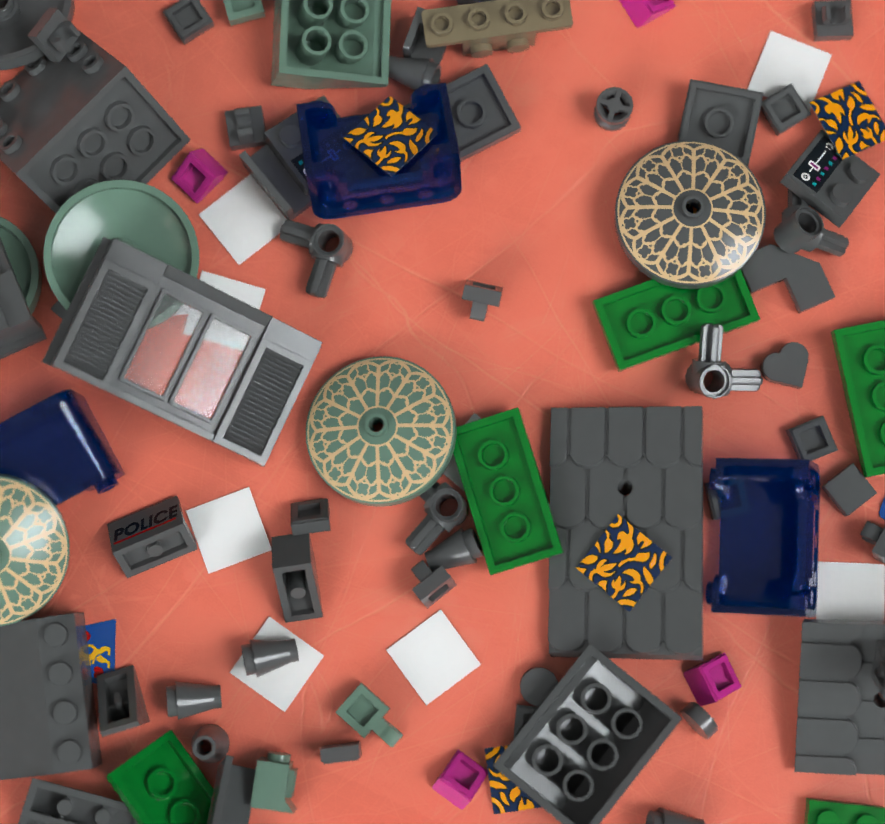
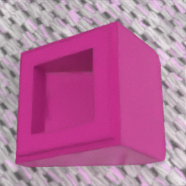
M620 0L637 28L650 23L676 7L673 0Z
M201 148L189 152L171 179L197 204L224 179L228 172L206 150Z
M725 652L684 672V677L697 704L700 706L715 703L742 687Z
M457 750L433 784L432 789L458 808L464 809L488 775V771L463 752Z

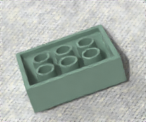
M275 0L271 85L299 89L387 87L389 80L391 0Z

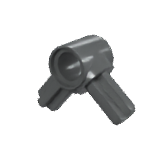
M788 189V208L784 209L782 212V222L774 229V239L777 245L783 251L792 254L797 253L801 249L811 252L818 248L836 256L844 255L849 245L848 238L824 229L823 220L820 215L810 208L809 204Z
M286 220L280 228V239L284 242L308 248L309 254L315 259L306 286V292L314 297L325 298L336 267H343L344 262L352 254V241L334 224L318 223L315 227ZM339 237L338 247L334 251L326 252L327 242L331 238Z
M714 323L702 324L700 329L699 356L697 359H692V364L687 369L685 375L686 384L689 389L713 399L727 396L730 391H758L763 382L759 370L731 369L726 361L721 360L723 326ZM711 371L713 375L712 382L705 388L704 377Z
M436 482L420 495L425 501L424 511L428 515L406 539V544L419 555H422L444 529L450 532L455 526L464 522L468 516L469 508L467 502L447 482L441 485ZM447 499H456L458 502L456 512L451 516H442L440 511L442 503Z

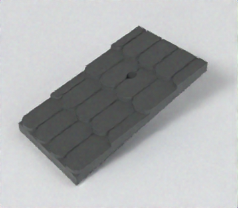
M702 406L551 408L550 508L564 553L549 558L548 641L550 656L579 658L587 646L591 644L607 658L703 661ZM618 514L672 557L630 612L576 569Z
M804 619L801 635L794 772L885 775V699L879 696L878 693L880 692L871 678L877 641H885V621Z

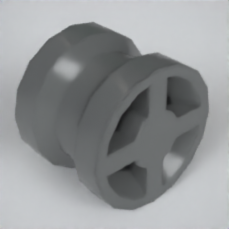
M617 87L608 88L601 92L594 109V117L597 124L607 131L620 130L626 126L633 110L632 97L627 91Z

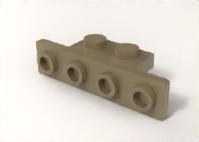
M492 0L423 10L421 13L427 48L461 44L462 54H471L474 58L487 57L497 50L507 49L511 53L522 52L529 49V46L535 45L536 33L569 29L573 26L570 0Z

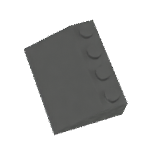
M84 613L35 618L0 626V780L87 770L102 765Z
M589 644L493 766L560 823L600 824L681 721L682 717Z

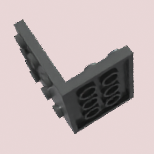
M80 32L81 35L60 63L50 61L44 55L38 60L25 65L24 69L13 80L7 81L0 88V160L55 213L74 194L96 183L110 180H131L147 184L191 140L124 64L82 32Z

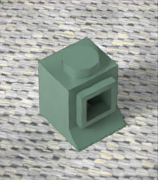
M269 751L267 757H260L257 760L250 807L294 813L297 810L290 799L294 796L298 768H293V761H290L291 754Z

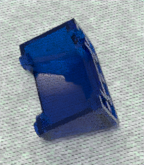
M446 83L426 84L411 94L410 108L406 109L434 129L438 135L393 176H390L343 138L369 114L337 118L335 108L329 103L312 101L296 104L312 209L319 218L337 219L444 203L457 198L461 193L460 153Z
M72 389L58 392L0 423V473L16 476L34 484L47 494L56 506L84 491L96 489L98 494L107 492L119 484L118 478L125 475L85 397Z
M716 458V467H712L710 470L711 490H716L717 496L721 498L719 574L715 575L713 582L708 581L706 587L707 604L712 605L711 612L815 617L818 600L819 466L807 459Z

